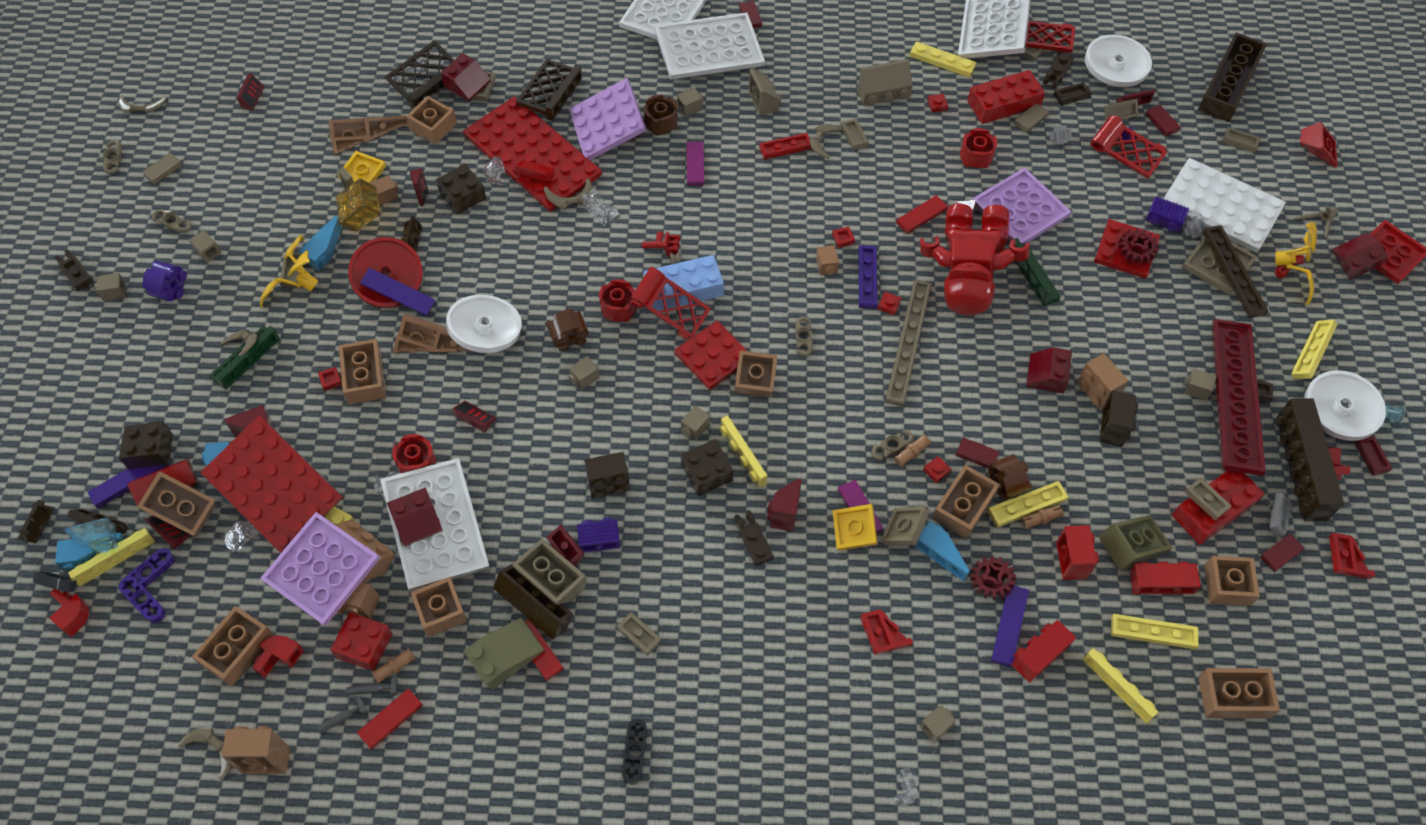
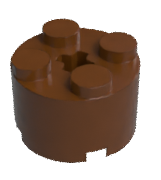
M654 95L646 101L644 106L645 126L654 135L659 136L677 128V103L672 97L668 96L666 98L663 95Z
M573 309L560 311L553 315L554 319L551 322L549 320L546 322L552 342L559 351H565L569 346L575 344L583 345L587 342L586 338L589 331L579 310L577 312H574Z
M1015 454L991 462L990 466H988L989 478L1000 484L997 495L1001 499L1006 500L1032 489L1031 482L1026 473L1028 472V466L1025 461L1020 462Z

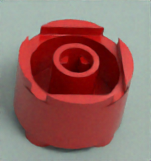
M975 128L970 130L969 133L964 135L960 149V158L963 161V165L973 168H988L994 158L997 138L993 137L990 131L986 129Z
M614 279L600 288V309L605 319L614 322H628L635 314L637 307L632 304L631 300L635 289H633L628 281Z
M406 435L393 447L392 456L400 474L436 464V456L432 445L422 435Z

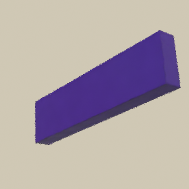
M859 246L858 248L859 308L877 309V246Z
M368 268L360 283L362 286L428 317L436 302L435 299L371 268Z
M167 466L126 469L87 493L98 509L129 491L127 484L130 481Z
M1015 586L1011 588L1009 595H1005L991 662L1012 667L1011 664L1014 661L1013 655L1017 648L1029 589Z

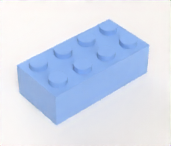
M714 255L656 268L668 279L700 301L724 296V282ZM666 283L663 288L664 295H674L672 287ZM684 295L678 296L680 306L689 304L687 297ZM674 297L665 299L667 309L676 307ZM662 299L656 300L652 305L657 311L664 310Z

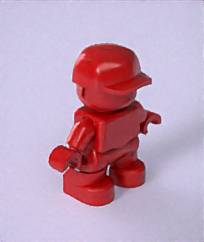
M962 203L950 205L947 208L945 218V239L948 250L940 246L938 236L934 237V243L927 244L923 238H920L921 254L925 257H933L942 267L950 268L948 277L944 281V298L947 307L955 313L963 316H973L989 309L996 288L993 283L994 270L1005 269L1013 261L1021 262L1029 257L1030 243H1025L1024 247L1017 248L1015 247L1016 241L1012 239L1009 249H1005V244L1009 238L1010 213L1002 205H989L983 210L981 230H971L973 226V209L970 206Z

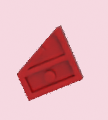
M1338 533L1329 535L1334 573L1366 579L1375 577L1374 571H1369L1363 560L1366 558L1362 551L1358 549L1353 536Z
M881 609L861 614L860 620L874 655L909 647L913 644L910 637L907 639L899 631V627L890 621Z

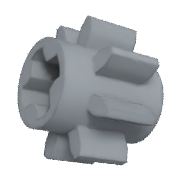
M1067 125L1054 126V131H1050V140H1054L1055 144L1067 143V138L1072 137L1071 129H1067Z
M1198 216L1186 219V225L1182 226L1186 236L1190 235L1191 238L1203 235V229L1207 228L1202 218L1199 219Z

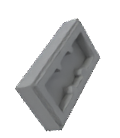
M1283 493L1275 494L1273 509L1270 512L1271 520L1269 527L1278 538L1286 536L1292 505Z

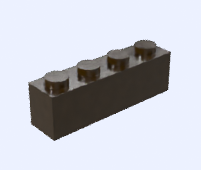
M512 564L499 571L493 587L495 591L552 640L567 630L573 616L571 611L562 604L556 605L514 569Z

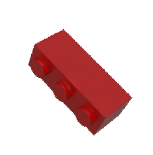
M187 458L130 481L127 486L137 506L159 471L191 488L194 487V483L198 481V478L189 459Z
M1141 561L1134 564L1129 571L1133 594H1195L1201 587L1197 564H1189L1186 561L1178 562L1177 564H1169L1166 561L1148 564V562Z
M1058 619L1052 625L1047 623L1040 632L1042 634L1039 637L1035 634L1027 642L1028 647L1025 649L1023 647L1019 648L1013 655L1015 660L1011 666L1029 683L1066 651L1077 638Z

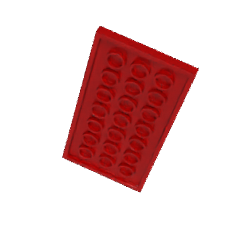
M514 96L462 131L463 136L549 212H552L557 206L548 200L544 187H548L557 196L570 198L585 188L587 178L592 183L602 176V170L587 157L585 158L579 150L533 111L516 105L517 98ZM521 160L554 168V172L549 182L546 183L516 174L515 165Z

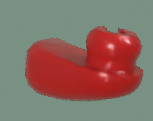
M1297 255L1296 263H1292V265L1304 264V256ZM1287 265L1277 266L1275 275L1278 278H1284L1290 269H1287Z

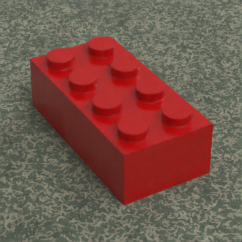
M1027 70L970 87L967 102L980 123L985 124L1025 112L1035 104L1041 106L1045 91L1032 72Z
M1226 471L1208 484L1231 505L1230 509L1216 521L1191 498L1181 503L1172 514V517L1199 545H1202L1255 506L1265 495L1245 473Z

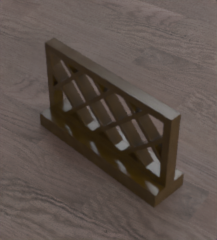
M434 40L388 73L385 79L408 101V105L413 109L427 96H431L444 86L441 72L447 66L440 65L441 59L448 60L450 63L454 59ZM435 47L439 51V55L429 54V50ZM419 57L427 58V64L417 63V59ZM429 58L439 59V65L429 64ZM407 66L415 67L414 73L404 72V68ZM416 67L426 68V74L416 73ZM428 68L438 69V73L436 75H429ZM395 75L402 76V82H396L392 77ZM404 76L414 77V83L404 82ZM416 77L426 78V82L424 84H416ZM403 86L414 87V90L408 95L403 90Z
M546 58L516 100V105L545 114L547 120L553 121L581 81L582 66L575 64L574 67H570ZM548 65L555 67V69L546 70ZM567 71L569 74L561 75L560 72ZM551 74H558V77L550 78L549 76ZM539 77H547L546 80L539 81ZM558 81H561V82H562L561 85H557V86H554V85H553L554 82H558ZM550 84L551 87L543 89L542 85ZM539 86L540 90L533 92L531 91V89L534 87ZM554 92L553 96L546 97V93ZM543 95L544 98L535 100L534 96ZM531 97L533 100L529 102L523 101L525 98ZM545 102L547 104L545 108L538 106V104Z

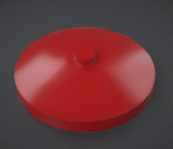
M379 237L362 244L352 255L348 266V278L355 294L363 302L377 308H394L401 306V304L360 284L368 268L417 291L423 279V268L416 251L404 241L391 237Z

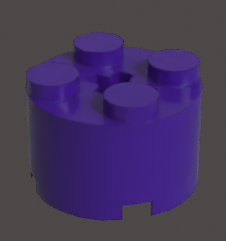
M159 260L152 262L153 266L151 269L147 268L143 276V288L147 290L145 293L166 301H174L176 298L180 299L184 294L183 287L187 278V272L173 264Z

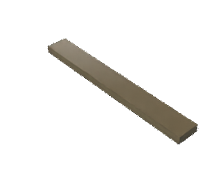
M914 279L885 403L904 407L932 283Z

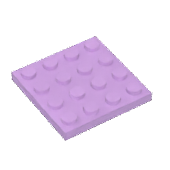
M628 78L569 108L582 153L589 160L647 131Z
M1025 167L972 198V200H976L975 207L981 213L989 205L997 204L1006 207L1010 213L1008 240L1011 241L1018 238L1021 244L1033 240L1070 217L1072 213Z
M315 512L260 579L326 627L380 560V556Z

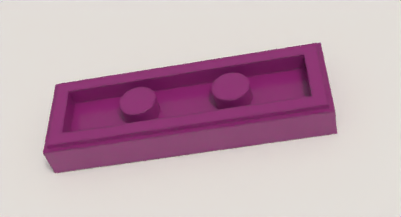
M686 142L687 186L704 185L703 142Z
M856 479L838 487V492L847 508L869 504ZM874 512L876 533L878 534L884 528Z

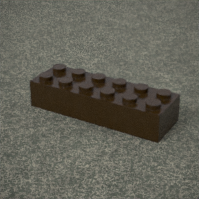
M1236 32L1198 110L1230 122L1267 43Z
M1314 398L1290 399L1276 417L1275 422L1281 434L1280 441L1284 445L1285 459L1288 461L1290 468L1289 474L1294 482V493L1298 497L1299 511L1303 515L1304 522L1328 521L1344 505V501Z

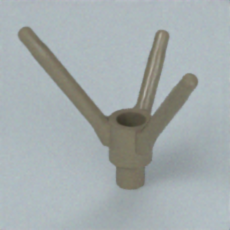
M1326 205V210L1322 212L1298 216L1294 220L1321 217L1327 222L1324 238H1327L1331 222L1338 209L1337 207Z

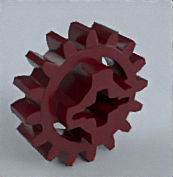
M1138 228L1134 232L1132 229H1129L1128 233H1123L1118 242V249L1121 250L1120 255L1125 254V260L1130 258L1131 263L1137 261L1138 264H1141L1144 261L1147 264L1149 260L1154 259L1159 251V243H1155L1157 238H1152L1151 232L1146 234L1145 229L1142 232Z
M991 555L990 560L983 557L982 563L976 561V567H972L970 581H974L972 582V588H978V595L982 592L985 593V599L989 595L992 596L993 600L996 599L997 595L1003 599L1004 592L1009 595L1011 588L1015 587L1016 575L1013 574L1014 567L1008 568L1009 561L1003 563L1002 557H999L998 560H995L993 555ZM1007 578V582L1004 585H1002V582H1004Z

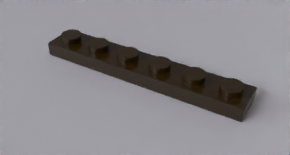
M1222 225L1205 228L1203 234L1248 318L1266 315L1268 309Z

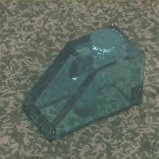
M108 517L65 529V532L75 542L96 553L108 552L110 549L118 547L116 526Z

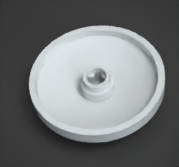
M1105 35L1098 37L1089 44L1085 53V64L1089 72L1098 80L1112 86L1130 87L1137 85L1147 78L1152 67V59L1147 49L1139 42L1126 36Z
M473 295L458 300L450 307L446 319V328L450 337L460 346L480 353H494L509 348L518 340L522 326L518 311L510 303L489 295Z
M1338 370L1322 373L1310 383L1305 392L1304 398H1314L1323 431L1335 438L1348 441L1368 438L1382 426L1385 420L1386 406L1380 392L1368 380L1357 374Z

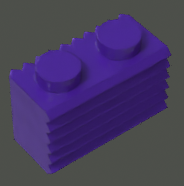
M1156 196L1145 220L1152 225L1165 227L1169 231L1180 232L1189 207L1186 208Z
M604 518L598 522L584 520L577 524L578 544L583 552L620 548L617 519Z

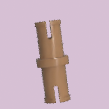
M923 434L912 444L909 443L905 450L894 457L897 465L903 467L912 458H917L919 453L931 444L930 439Z
M1060 505L1045 510L1039 509L1037 513L1021 517V523L1025 525L1024 529L1039 524L1045 525L1048 521L1063 517V510Z
M408 648L395 658H389L387 663L373 671L372 674L376 681L380 683L393 673H399V669L416 658Z

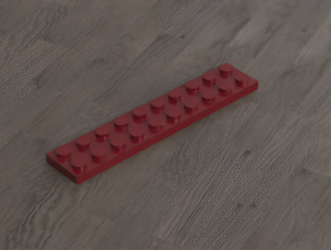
M1214 319L1212 322L1222 470L1263 476L1266 468L1252 324Z

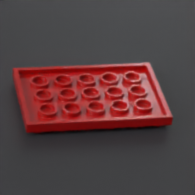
M261 416L254 419L200 472L280 553L283 552L315 512L325 517L344 498Z

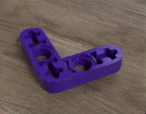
M165 548L153 553L119 583L120 592L151 623L161 622L166 615L165 609L145 589L174 564V555ZM161 557H166V561H162ZM145 569H152L149 576L142 577V572ZM129 584L136 590L134 593L128 589L127 586ZM147 595L145 603L137 604L140 596ZM151 606L158 614L152 615L148 608Z

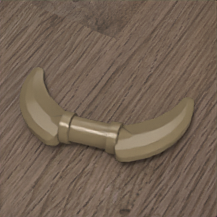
M121 95L118 104L125 112L144 111L147 113L160 108L166 102L167 96L165 95L151 104H130L124 99V95Z
M822 124L815 127L816 135L809 140V143L814 152L821 157L829 159L830 156L825 153L820 144L821 138L827 132L842 131V128L832 124Z
M587 178L584 190L579 195L570 198L557 196L548 187H544V192L552 204L566 209L571 204L585 205L592 195V185Z
M248 329L240 330L226 338L221 345L240 338L245 340V346L238 354L242 356L254 346L257 334H250Z
M209 727L197 728L186 734L178 744L179 748L195 741H205L216 748L222 763L219 780H223L232 767L229 762L221 757L224 741L218 739L213 733V728Z

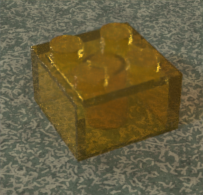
M361 178L336 196L339 223L355 232L380 214L376 187Z

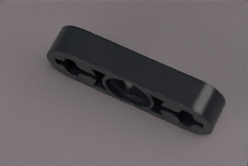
M35 571L33 578L34 583L60 591L73 592L77 580L45 571Z
M640 719L632 720L627 728L622 777L629 785L637 784L642 778L647 725ZM639 725L643 731L639 732V741H636L635 733L632 729H636V726ZM637 746L641 749L638 757H631L628 754L631 747ZM631 762L635 763V773H638V775L633 776V779H630L629 775L626 774V772L631 771Z

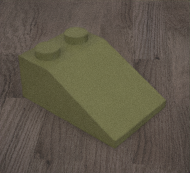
M1151 515L1113 523L1098 536L1103 547L1108 551L1114 564L1120 571L1132 568L1137 562L1148 561L1173 549Z
M519 618L480 638L463 652L485 685L494 690L545 650L524 620Z

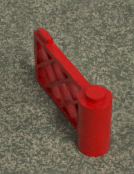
M1028 20L1025 47L1072 53L1075 26L1066 23L1060 25ZM1029 27H1036L1038 30L1033 32ZM1052 29L1054 32L1050 34L1046 30ZM1063 31H1068V32H1071V34H1069V35L1066 36V35H1065L1064 33H1062V32H1063ZM1043 33L1045 37L1040 38L1038 34ZM1059 35L1061 39L1057 41L1054 36ZM1033 37L1036 39V42H1030L1028 39ZM1049 39L1052 44H1047L1044 41ZM1066 42L1070 46H1063L1061 43Z
M1109 116L1090 142L1094 150L1107 153L1149 179L1168 152L1165 150V146L1158 142L1155 144L1123 125L1122 119L1119 116ZM1123 132L1130 135L1131 140L1123 141L1121 134ZM1142 142L1145 145V149L1137 150L1136 143ZM1132 143L1133 150L1125 151L1124 144ZM1120 145L1122 152L1116 153L1111 148ZM1156 151L1160 153L1161 156L1159 158L1152 159L1150 152ZM1147 152L1148 159L1140 160L1138 153ZM1135 154L1136 161L1131 162L1127 160L1126 155ZM1149 163L1150 171L1147 172L1142 169L1141 164Z
M654 267L648 269L631 296L632 304L639 309L642 307L646 308L679 331L677 334L685 340L695 335L711 309ZM666 283L672 287L674 295H664L663 288ZM684 295L687 297L689 305L680 307L678 296ZM674 297L676 308L667 309L665 299ZM662 299L664 310L657 311L652 305L656 300ZM693 306L703 308V314L695 317ZM689 307L692 318L682 319L680 309ZM677 310L679 320L672 321L669 319L668 311ZM692 320L694 328L691 333L685 330L683 322Z

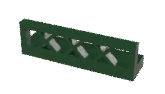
M1018 238L1014 239L1016 241L1015 247L1022 248L1025 246V243L1021 244ZM1031 250L1026 260L1021 262L1015 261L1043 306L1060 300V294Z
M262 326L255 333L257 334V340L251 349L242 356H239L238 354L245 346V343L242 344L209 375V378L227 390L280 340L276 330L271 326L268 328Z

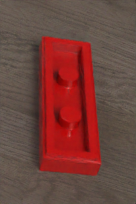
M808 133L759 143V149L764 160L812 148L809 143Z
M936 195L898 218L896 224L906 234H909L946 211L948 206Z
M528 619L525 623L545 650L533 659L532 662L545 681H548L563 671L564 668L534 624Z
M408 688L356 733L372 750L420 709L423 704Z

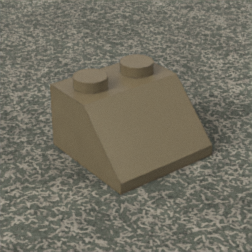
M754 68L749 69V94L759 115L779 111L781 98L775 92L774 83L770 82L767 75Z

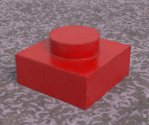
M944 94L928 96L927 102L931 113L948 110V103Z
M849 226L832 230V236L838 248L855 244V238Z
M884 292L878 305V310L895 315L902 297Z
M337 367L318 372L324 391L342 386Z
M939 456L924 466L923 469L936 483L950 474L952 470Z

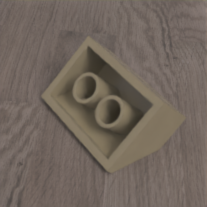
M909 59L862 67L860 69L858 94L863 106L904 99L911 96L913 84Z
M542 538L512 564L514 569L556 605L572 601L586 588V576Z

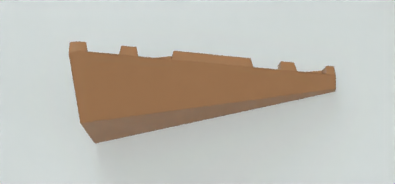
M406 116L328 120L333 154H338L407 125Z
M405 314L402 318L393 348L394 353L418 351L471 352V350L457 344L448 334L446 327L409 314Z

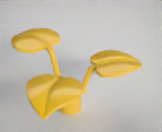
M1309 222L1305 225L1309 232H1306L1305 238H1303L1306 246L1294 250L1276 251L1275 253L1276 266L1287 265V269H1295L1307 274L1310 293L1305 305L1311 302L1314 295L1313 275L1310 270L1293 266L1292 263H1296L1297 255L1306 254V262H1310L1311 248L1312 253L1316 249V222Z
M302 234L295 239L284 255V259L289 256L295 263L290 269L288 276L296 270L299 273L296 277L298 282L276 277L267 285L261 295V308L263 300L273 290L275 285L280 282L291 284L298 288L302 286L309 292L318 283L319 280L302 267L310 262L308 258L309 251L306 250L297 260L293 257L294 249L298 246L299 242L304 241Z

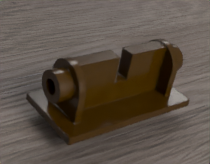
M411 215L410 220L404 223L402 233L404 237L401 238V241L410 245L417 252L422 225L413 215Z
M37 500L32 504L33 508L29 513V517L26 519L22 529L19 530L18 540L32 543L38 542L55 507L45 505V502L42 500Z

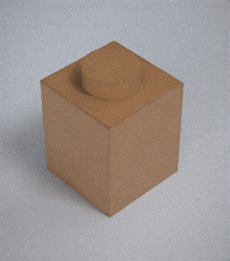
M389 175L369 182L379 206L399 198L397 182L392 181Z
M835 245L817 247L816 261L820 275L838 273L839 260Z

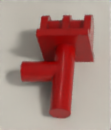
M658 231L656 240L643 241L642 248H664L667 257H670V253H678L681 237L679 235H669V232H666L665 240L663 241L664 233Z

